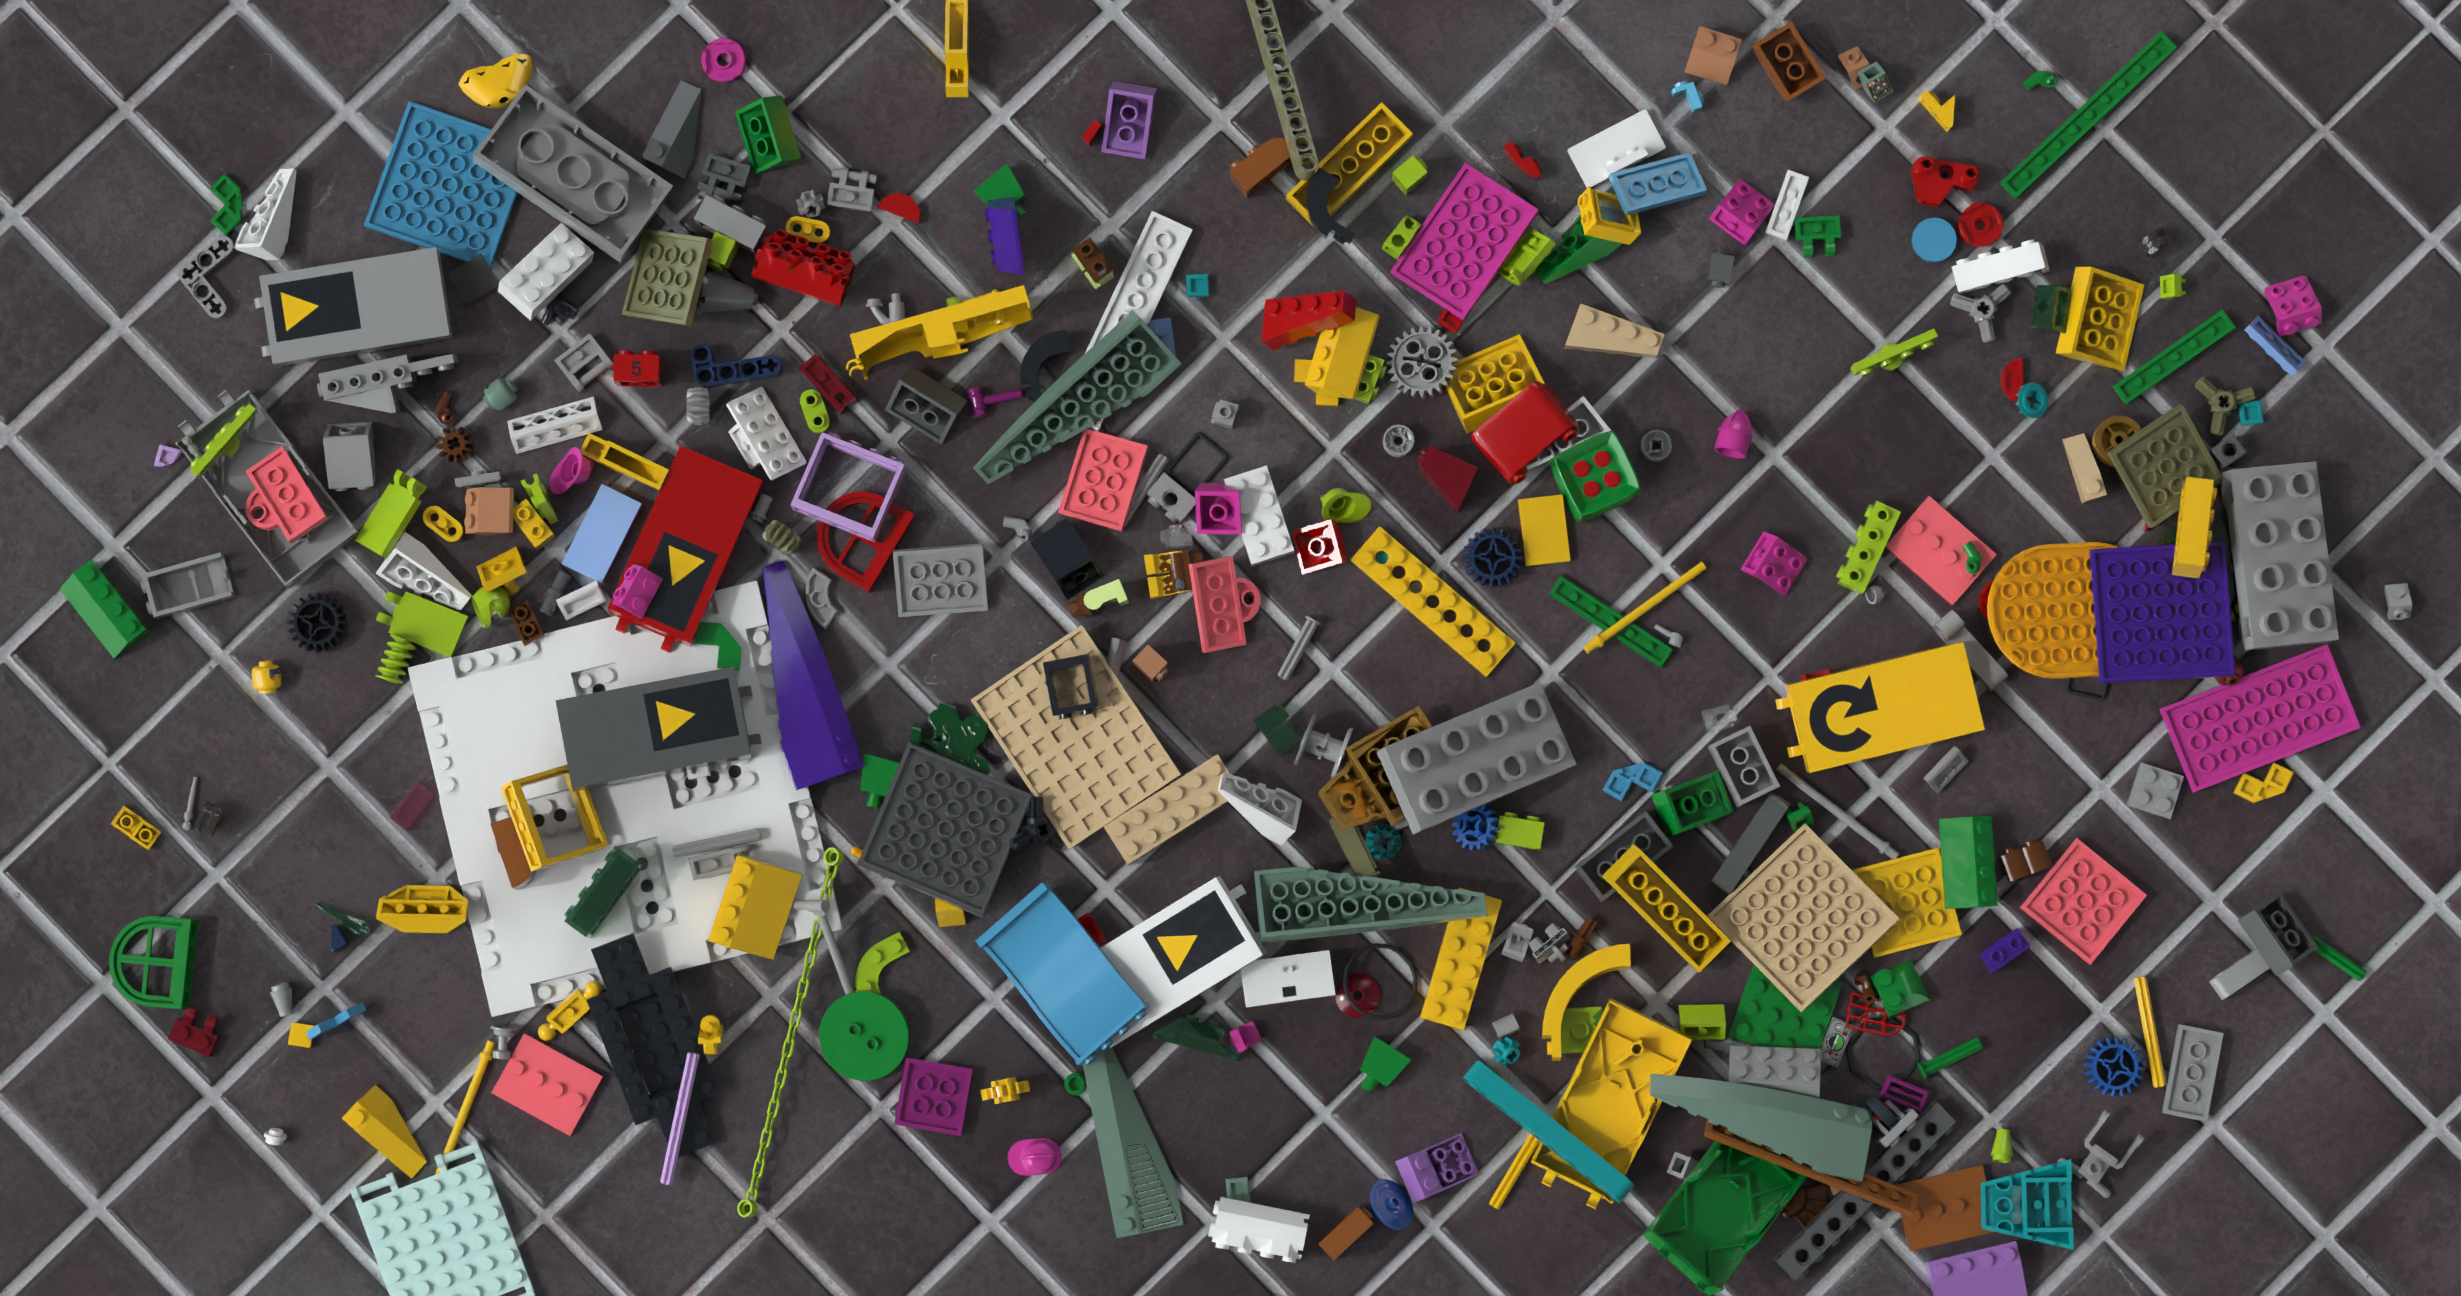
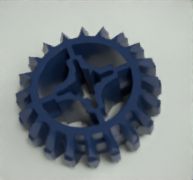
M1492 527L1491 534H1488V530L1484 528V536L1481 537L1478 532L1474 534L1477 541L1472 538L1468 539V542L1473 545L1472 547L1464 546V550L1470 552V554L1462 555L1463 559H1469V562L1464 563L1463 567L1471 566L1472 569L1467 572V575L1476 574L1473 582H1477L1479 578L1483 579L1481 582L1482 587L1485 586L1486 581H1490V588L1494 587V581H1497L1498 586L1502 587V579L1509 584L1511 582L1508 577L1509 574L1514 578L1517 577V573L1513 571V568L1521 569V566L1516 564V561H1523V557L1516 556V554L1522 552V548L1514 549V546L1518 544V540H1514L1511 543L1509 541L1512 537L1511 533L1506 538L1503 537L1504 529H1501L1499 535H1497L1495 527ZM1490 540L1487 552L1474 554L1476 548L1481 543ZM1497 541L1505 544L1511 555L1500 553L1497 549ZM1492 547H1494L1495 556L1499 557L1498 561L1495 560L1493 569L1490 559L1484 558L1487 555L1490 556ZM1475 561L1486 563L1489 575L1482 573L1477 568ZM1511 562L1509 568L1504 573L1495 576L1497 564Z

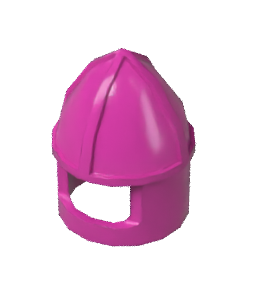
M1739 409L1728 416L1718 428L1717 432L1719 434L1714 450L1724 456L1743 459L1747 456L1749 444L1753 436L1749 417L1743 410Z

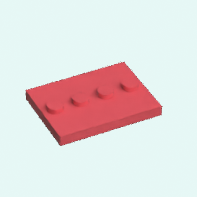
M1085 429L1058 513L1123 532L1149 447L1091 429Z
M1930 496L1926 498L1885 546L1889 552L1951 605L1960 598L1997 555ZM1970 541L1982 556L1981 567L1976 574L1967 572L1966 562L1968 556L1962 549V546Z
M524 1033L491 1093L571 1136L604 1076Z

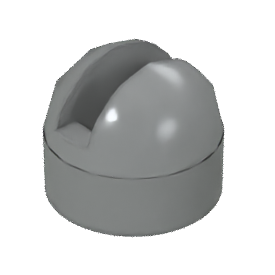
M1878 585L1867 587L1865 591L1867 601L1870 604L1881 602L1885 596V593L1882 592L1883 588Z

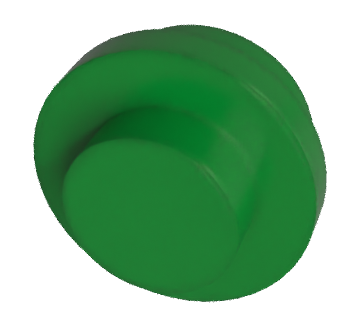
M1080 1073L1068 1075L1064 1082L1066 1091L1071 1095H1080L1087 1087L1086 1079Z

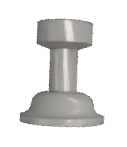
M502 1024L491 1025L490 1028L493 1029L494 1034L499 1036L498 1049L493 1050L492 1057L496 1059H510L511 1051L507 1050L508 1037L514 1034V1031H517L518 1027Z

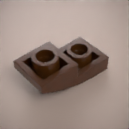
M528 600L509 609L508 612L524 646L545 637Z

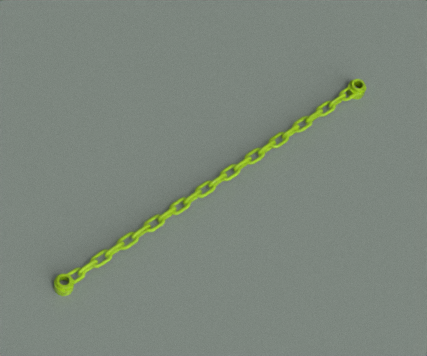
M828 848L824 853V861L828 866L824 887L819 900H823L825 893L828 894L827 900L829 903L834 878L837 875L839 865L844 861L843 852L837 848ZM831 866H835L834 873L830 872ZM817 916L813 923L812 937L805 955L804 969L798 984L795 1005L790 1016V1026L787 1038L784 1041L780 1066L776 1073L775 1087L767 1110L768 1116L765 1128L761 1134L760 1148L754 1163L750 1188L747 1191L746 1199L741 1200L737 1206L738 1214L741 1217L751 1218L758 1211L756 1204L758 1187L764 1172L765 1158L773 1135L772 1129L779 1111L780 1097L786 1082L790 1057L795 1046V1036L800 1025L802 1008L810 985L809 979L817 956L819 938L823 932L821 926L819 933L815 932L817 923L820 924ZM809 953L813 954L811 963L807 962ZM802 983L806 984L804 993L800 992ZM795 1013L799 1014L797 1023L793 1022ZM787 1043L791 1044L790 1052H785ZM780 1073L784 1074L782 1083L778 1082ZM773 1103L777 1104L775 1113L771 1112ZM765 1133L769 1134L767 1142H763ZM758 1163H762L760 1172H756ZM750 1193L754 1194L753 1200H749Z

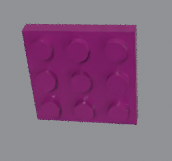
M906 1058L894 1125L961 1136L973 1069Z

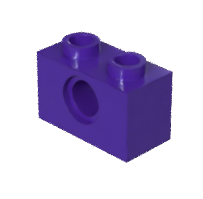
M2016 928L1980 952L1978 956L1990 973H1992L2031 946L2020 930Z

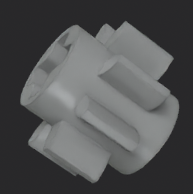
M814 190L802 192L800 199L796 200L800 215L805 213L809 219L810 217L819 216L821 209H825L822 194L816 195Z

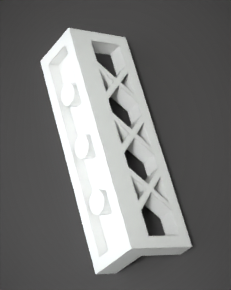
M594 397L507 421L510 438L516 454L603 430ZM591 406V410L580 411L584 407ZM569 413L566 417L559 418L560 414ZM547 419L544 423L537 424L539 420ZM525 425L523 429L514 431V427Z

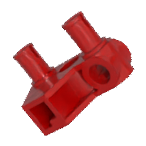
M1922 156L1918 158L1911 168L1918 204L1938 208L1951 188L1971 192L1976 191L1980 168ZM1946 172L1947 177H1942L1941 173Z

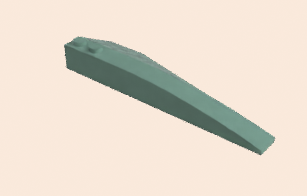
M1650 1075V1096L1674 1107H1683L1688 1110L1689 1114L1694 1116L1698 1114L1709 1119V1123L1727 1127V1131L1760 1146L1764 1144L1772 1148V1151L1779 1155L1784 1153L1792 1157L1793 1161L1799 1164L1806 1163L1812 1166V1170L1819 1173L1860 1182L1863 1180L1872 1132V1110L1740 1083L1674 1075Z

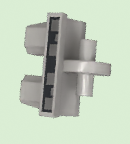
M1552 923L1545 930L1546 934L1550 937L1548 941L1543 943L1536 937L1529 942V946L1533 951L1532 954L1539 964H1542L1547 959L1551 963L1557 958L1562 963L1566 960L1562 954L1568 950L1565 944L1571 938L1564 928L1560 929Z

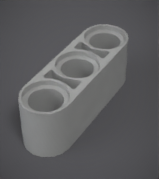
M2256 948L2216 975L2209 982L2221 1000H2223L2268 970L2270 966Z

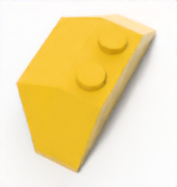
M405 885L389 895L379 898L376 919L405 933H448L466 921L469 901L451 886Z

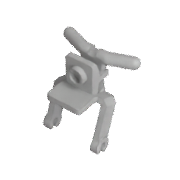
M2107 1110L2102 1112L2097 1123L2084 1139V1146L2090 1150V1153L2082 1161L2081 1167L2071 1162L2072 1173L2080 1179L2082 1177L2088 1179L2086 1183L2092 1186L2104 1198L2111 1196V1191L2100 1182L2108 1167L2111 1165L2116 1169L2122 1168L2136 1147L2144 1140V1137L2139 1134L2120 1161L2098 1145L2092 1146L2090 1141L2110 1115V1112ZM2059 1158L2058 1162L2065 1161L2067 1159Z

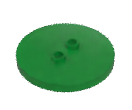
M854 991L838 998L827 1009L819 1028V1042L825 1059L838 1073L850 1079L870 1081L891 1073L903 1060L909 1045V1027L901 1009L888 997L873 991Z

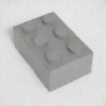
M714 194L712 197L705 196L694 217V220L700 227L712 233L716 231L735 240L739 247L756 255L758 248H761L764 236L769 234L764 220L755 215L752 218L746 216L747 214L744 213L743 209L736 205H733L732 208L727 206L724 199Z
M1751 726L1708 746L1737 807L1780 787Z

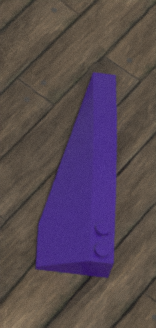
M782 560L763 566L762 574L764 593L767 598L766 612L769 617V639H771L772 645L771 659L774 686L777 693L776 706L779 711L780 744L795 790L797 791L856 772L865 766L816 633L789 571Z

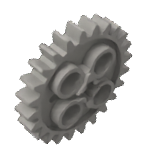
M1420 326L1419 332H1416L1412 327L1410 335L1405 331L1403 332L1404 339L1396 337V341L1399 343L1397 346L1390 345L1394 352L1387 353V356L1392 359L1386 362L1388 367H1392L1387 373L1394 375L1390 379L1393 384L1397 383L1396 388L1398 390L1403 389L1405 395H1408L1411 391L1413 398H1416L1418 393H1420L1422 399H1425L1426 393L1434 397V390L1441 394V386L1449 388L1446 381L1448 379H1455L1451 372H1458V369L1453 366V364L1459 363V360L1453 357L1458 352L1456 349H1451L1454 343L1452 341L1447 342L1449 337L1446 334L1441 337L1442 332L1439 329L1433 334V328L1430 326L1427 332H1425L1423 326ZM1419 345L1418 352L1410 354L1411 347ZM1434 350H1441L1438 358H1431ZM1408 357L1419 362H1423L1425 359L1429 364H1441V367L1437 368L1426 363H1422L1420 366L1416 361H1405L1404 358ZM1407 367H1414V371L1412 374L1404 375V371ZM1429 371H1435L1434 378L1431 380L1425 379Z

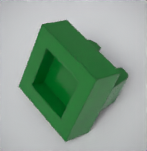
M1802 803L1797 804L1799 810L1791 812L1790 808L1786 810L1790 827L1794 833L1804 824L1808 827L1814 824L1808 806H1804Z

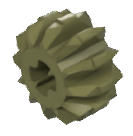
M772 520L762 534L763 539L768 544L787 556H791L801 543L800 536L777 520Z

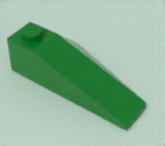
M1600 207L1601 218L1612 221L1602 207ZM1580 214L1574 221L1576 225L1569 233L1565 232L1563 234L1561 244L1551 250L1550 254L1542 260L1535 271L1542 282L1547 284L1609 255L1623 243L1584 235Z

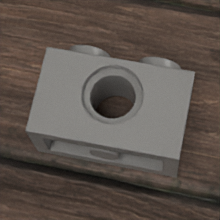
M1165 473L1159 477L1147 492V496L1150 497L1147 501L1157 509L1161 506L1167 511L1165 516L1174 523L1176 521L1182 523L1196 507L1195 498ZM1169 494H1174L1178 501L1175 505L1170 506L1165 503V497Z

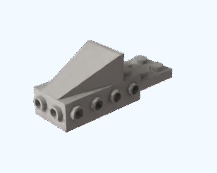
M449 354L417 362L412 361L411 355H402L318 374L320 383L317 384L319 396H323L324 400L388 413H400L401 409L396 388L405 389L413 387L412 382L417 381L416 374L417 376L431 374L434 368H438L439 371L454 369V364L459 363L457 354Z

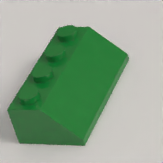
M90 559L77 569L61 586L60 590L114 659L150 632L96 561Z
M1992 816L1939 819L1945 909L1998 906Z

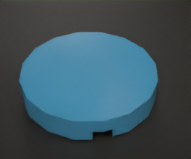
M1929 218L1919 223L1913 231L1911 239L1915 253L1924 261L1932 263L1943 261L1949 257L1955 249L1957 241L1953 227L1940 218Z

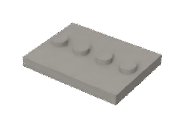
M983 543L893 550L898 617L988 611Z

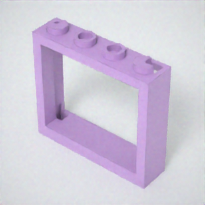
M822 432L790 506L793 511L875 543L905 474V465L902 464L903 461L898 460L896 457L891 456L889 459L881 456L882 453L876 449L870 448L866 450L861 448L862 445L853 440L846 442L841 440V437L835 433L825 434ZM827 446L895 472L872 528L804 501Z

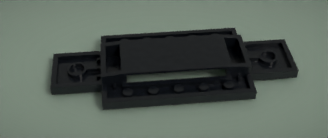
M634 932L592 948L591 952L607 991L590 997L586 1001L635 1125L657 1118L668 1145L687 1053L693 1052L699 1054V1060L678 1157L716 1143L700 1101L719 1094L720 1089L707 1056L704 1054L703 1046L698 1044V1033L672 967L670 966L650 974Z

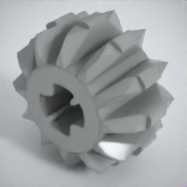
M701 387L689 388L687 390L688 423L695 425L708 424L710 418L708 389Z

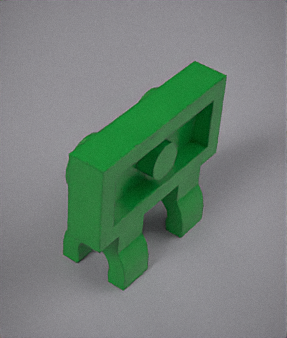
M1839 216L1794 219L1796 242L1802 241L1803 258H1812V241L1825 240V257L1834 256V253H1836L1835 240L1841 239Z

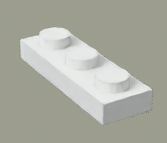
M1790 170L1787 171L1765 234L1787 240L1809 177Z

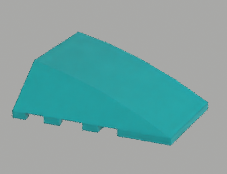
M2071 1159L1981 1183L1982 1229L2074 1250Z

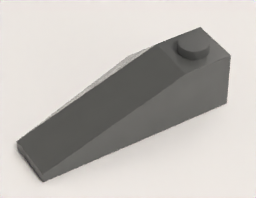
M682 80L680 81L642 156L644 162L683 179L686 178L695 156L702 91L700 88Z

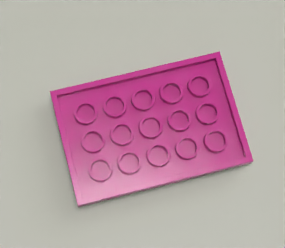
M1464 163L1391 269L1390 274L1462 321H1465L1539 213V209L1467 163Z

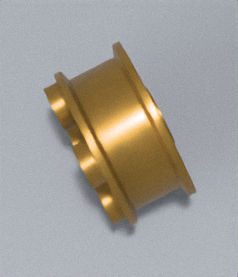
M2112 416L2098 425L2092 436V448L2096 457L2104 464L2115 467L2107 453L2119 445L2115 442V438H2119L2122 443L2140 431V426L2133 419L2126 416Z

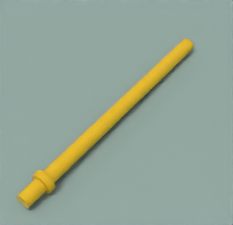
M1700 562L1603 633L1593 636V640L1583 646L1586 653L1589 654L1597 647L1601 648L1604 646L1605 641L1706 570L1704 563Z
M487 1040L483 1052L479 1054L481 1057L443 1155L454 1151L488 1062L489 1060L492 1061L493 1057L491 1055L496 1045L495 1042ZM437 1168L435 1175L441 1173L439 1168Z

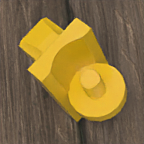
M706 1015L702 1018L700 1024L698 1044H703L705 1055L718 1054V1047L722 1041L724 1027L720 1025L719 1019L714 1015Z

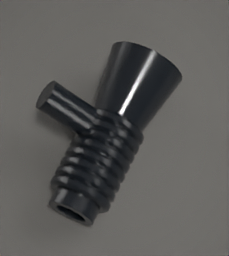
M557 295L545 306L547 309L541 322L549 325L554 313L567 320L569 318L574 320L579 308L576 307L575 303Z

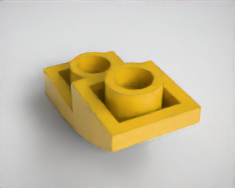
M124 805L111 822V825L147 850L150 849L161 833L160 830Z

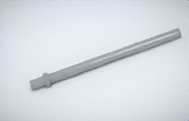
M1782 763L1778 766L1777 772L1879 849L1878 852L1881 854L1885 853L1892 860L1898 857L1899 853L1889 846V842L1882 841Z

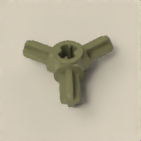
M2201 377L2194 385L2195 388L2209 399L2207 403L2211 406L2210 412L2213 413L2210 433L2217 436L2223 435L2226 417L2230 416L2231 410L2237 409L2239 404L2255 399L2252 387L2232 393L2231 390L2224 391L2222 388L2218 390L2204 377ZM2224 398L2226 400L2225 405L2220 407L2218 404Z

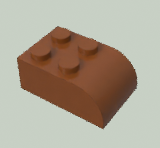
M1792 22L1756 42L1751 48L1774 87L1786 102L1791 101L1826 79L1825 74Z
M1284 138L1270 139L1261 146L1259 144L1255 145L1248 151V157L1244 160L1239 158L1231 165L1230 178L1246 198L1292 162Z
M509 817L491 823L490 825L511 887L516 890L526 887L534 879L536 871L531 872L512 818Z

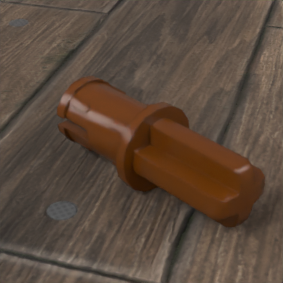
M1588 916L1577 933H1573L1574 937L1567 946L1568 950L1564 953L1576 960L1584 945L1589 943L1588 939L1598 926V922Z

